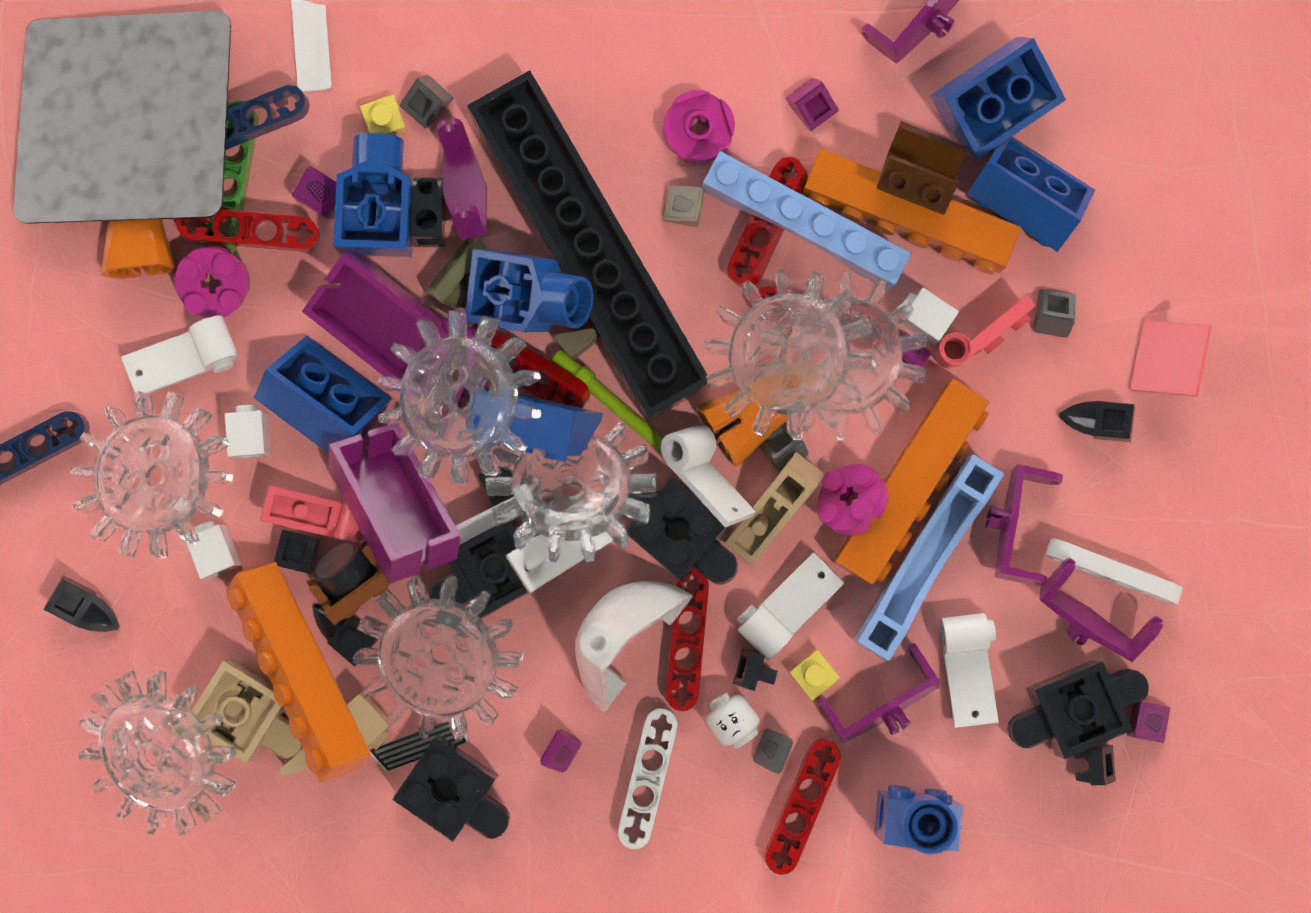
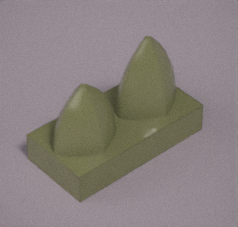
M476 237L465 239L424 292L440 303L456 308H466L468 283L463 277L464 275L470 277L473 249H486L487 246Z

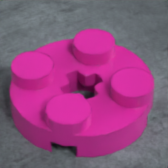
M703 90L689 91L677 97L668 109L664 119V137L670 150L681 161L696 164L708 163L716 159L719 151L724 153L730 147L735 130V121L729 105L721 98L718 99L716 96L710 95V92ZM699 118L701 123H708L709 128L704 130V135L698 136L696 132L692 133L689 130L693 126L694 119Z
M205 245L194 249L180 261L175 273V288L180 300L184 304V308L193 315H200L205 318L213 316L226 317L236 311L242 305L250 289L249 272L240 258L237 260L234 255L228 252V249L222 246ZM208 273H212L214 279L221 280V285L216 287V291L211 290L204 283Z
M850 464L839 470H830L823 477V486L817 501L818 517L838 534L843 536L861 534L871 528L868 523L875 516L880 518L884 513L888 502V488L878 473L868 465ZM853 494L859 495L858 499L852 500L851 506H848L847 500Z

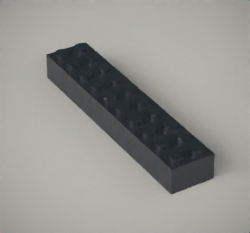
M531 71L525 72L467 105L471 118L553 259L558 261L561 273L585 277L591 283L593 306L588 319L647 421L655 419L709 388L712 382Z

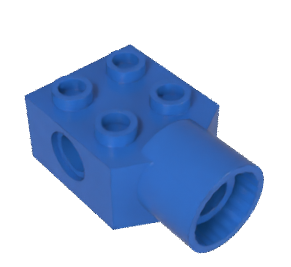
M362 133L353 137L352 168L337 174L333 247L340 255L342 253L357 252L365 256L412 257V242L409 238L412 181L410 177L403 174L404 140L402 138L383 133Z
M473 249L465 321L518 332H549L553 324L579 328L587 321L593 306V289L587 278L561 273L558 261L555 259L502 250Z
M888 785V791L878 790L875 835L883 844L912 848L925 854L959 851L963 805L955 801L953 795L947 794L945 790L925 789L924 794H916L915 791L910 790V787Z

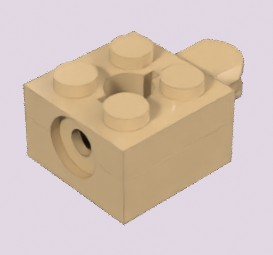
M234 659L222 661L183 724L244 763L256 760L263 747L281 758L293 757L303 748L299 739H295L290 731L289 719L284 716V708L279 706L274 698L272 683Z

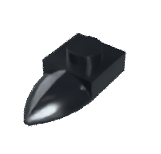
M1087 401L1066 408L1059 413V417L1072 429L1091 435L1094 439L1131 442L1136 407L1134 404Z
M64 575L43 610L60 619L89 631L107 632L118 630L120 627L114 612L103 600L96 596L95 591Z
M314 604L312 606L316 624L321 634L328 641L327 644L353 666H357L380 639L354 615L350 618L342 619L334 625L325 615L321 604Z

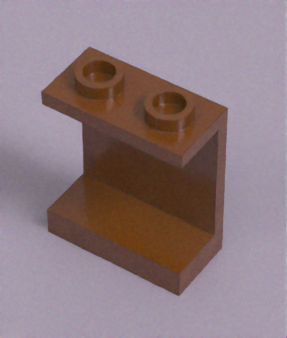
M901 121L888 150L876 189L945 215L959 184V181L954 179L965 157L967 147Z

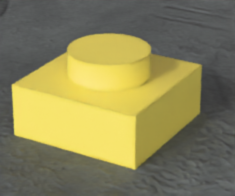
M394 94L360 106L369 133L396 135L407 131Z
M818 649L789 671L812 701L840 679L839 675Z

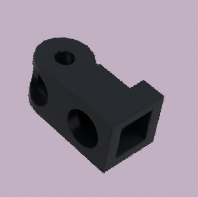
M443 177L413 178L409 238L413 247H446L445 199L442 193Z

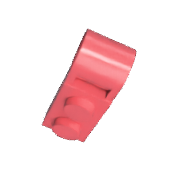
M1028 295L1024 296L971 341L967 336L959 332L947 334L934 348L936 362L943 368L954 369L983 349L989 354L1005 341L1001 334L1011 327L1016 332L1032 319L1028 312L1036 304ZM947 342H953L959 346L961 350L959 359H951L945 354L944 346Z
M268 485L259 521L341 540H354L356 543L364 539L346 503Z

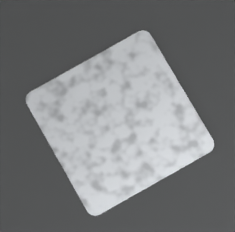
M222 11L38 19L30 23L25 35L14 197L15 217L25 224L209 218L217 215L223 206L231 42V20L229 16Z

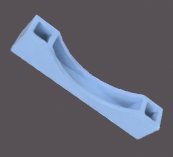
M719 151L703 181L702 188H705L704 192L802 238L831 255L856 274L888 291L895 286L912 254Z
M974 454L964 459L852 641L879 658L890 661L908 632L918 609L942 567L967 529L988 502L1004 473Z

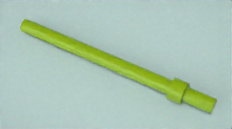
M560 349L552 360L562 369L585 382L590 393L662 455L661 443L664 437L595 379L596 374L586 365L581 367Z

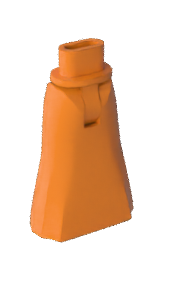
M162 219L108 221L102 264L103 276L126 279L141 276V270L147 275L170 273L175 269L173 255Z
M807 361L797 368L790 366L776 371L749 385L696 406V410L704 425L713 432L716 443L727 460L734 467H737L773 432L794 416L809 401L808 399L813 397L812 392L823 385V381L812 364Z

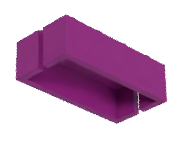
M357 252L342 253L324 279L329 284L320 285L302 310L304 314L414 401L424 399L430 395L446 373L443 368L451 366L469 342L441 327L443 320Z
M398 422L367 431L366 459L362 460L363 438L360 434L329 444L328 470L388 584L420 573V568L423 564L426 570L457 559L461 535Z

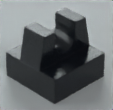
M742 648L733 684L755 691L758 681L774 685L778 671L762 666L765 655Z
M1097 745L1074 755L1075 759H1085L1089 764L1087 771L1075 773L1076 781L1100 786L1116 781L1113 745Z

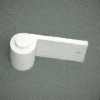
M213 316L191 325L189 327L190 332L122 356L121 359L136 397L144 396L211 370L214 373H221L235 366L233 361L239 355L224 317Z
M698 424L667 434L661 443L663 459L725 528L754 516L756 511L709 462L716 450V439L710 428L706 425Z
M583 500L565 511L566 519L505 556L529 594L616 540L593 503L586 506Z
M813 552L757 609L751 604L737 618V621L741 624L737 631L760 654L765 655V659L769 661L845 582Z
M985 613L940 618V636L954 728L999 723L988 657L990 641H996V629L993 619L987 620Z

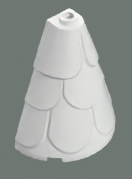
M638 581L611 590L592 608L577 634L575 653L584 689L589 698L602 712L608 709L627 684V681L609 668V665L624 645L660 619L672 625L693 595L669 583Z

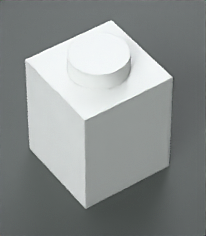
M923 287L917 295L910 292L902 303L899 310L904 314L899 323L934 346L941 340L959 311Z
M257 405L236 406V412L225 413L228 457L245 459L272 456L268 413L258 410Z
M210 521L193 528L194 534L184 538L200 579H211L243 566L226 525L218 524L215 526L214 521Z

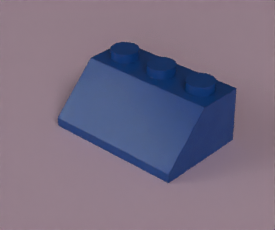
M1027 37L1014 38L929 95L945 125L976 159L981 158L1066 100L1035 39Z
M1010 137L994 149L974 180L967 195L972 197L979 206L991 209L1002 216L1005 221L1022 227L1021 229L1033 236L1040 245L1050 247L1058 252L1080 223L1095 189L1014 137Z
M307 335L265 369L253 397L328 454L329 444L358 434L364 438L367 431L372 428L392 400L390 396Z
M475 389L466 432L479 435L478 441L481 443L500 446L501 441L512 443V450L533 454L535 448L545 451V458L566 462L567 456H581L602 421L603 413L509 391Z

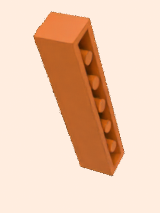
M820 148L802 193L805 197L826 208L830 206L840 210V215L848 220L860 222L863 219L873 223L874 229L881 233L894 235V232L906 236L908 237L907 242L914 246L927 248L929 245L941 250L940 254L947 259L960 261L962 258L974 263L973 267L980 272L992 275L994 272L1000 273L1007 267L1022 227L954 200H951L945 215L934 212L876 189L881 175L880 171Z
M954 378L946 383L884 480L888 488V502L884 513L880 518L875 516L868 523L871 528L858 535L848 536L832 561L833 563L867 585H873L876 580L881 583L892 568V564L888 562L895 550L901 552L912 536L908 529L914 520L920 522L928 512L931 503L927 499L934 489L939 492L950 477V473L946 471L953 459L959 461L968 449L970 443L965 440L972 429L978 431L986 421L989 413L985 411V408L990 401Z
M273 562L236 573L226 590L228 603L233 610L237 611L240 617L243 634L249 642H252L256 650L259 667L264 674L268 675L272 683L274 698L278 705L284 708L288 716L290 731L295 739H299L304 749L305 760L309 770L315 773L319 782L322 783L358 769L371 753L277 563Z

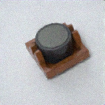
M365 538L359 542V545L354 540H347L330 548L315 564L312 571L313 577L306 581L310 586L309 590L322 605L325 615L334 625L342 619L353 616L361 605L372 597L383 594L390 585Z

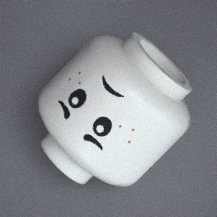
M725 692L709 704L712 711L706 716V723L722 746H733L735 749H738L758 734L756 728L760 723V719L743 695L737 694L729 697L727 692Z

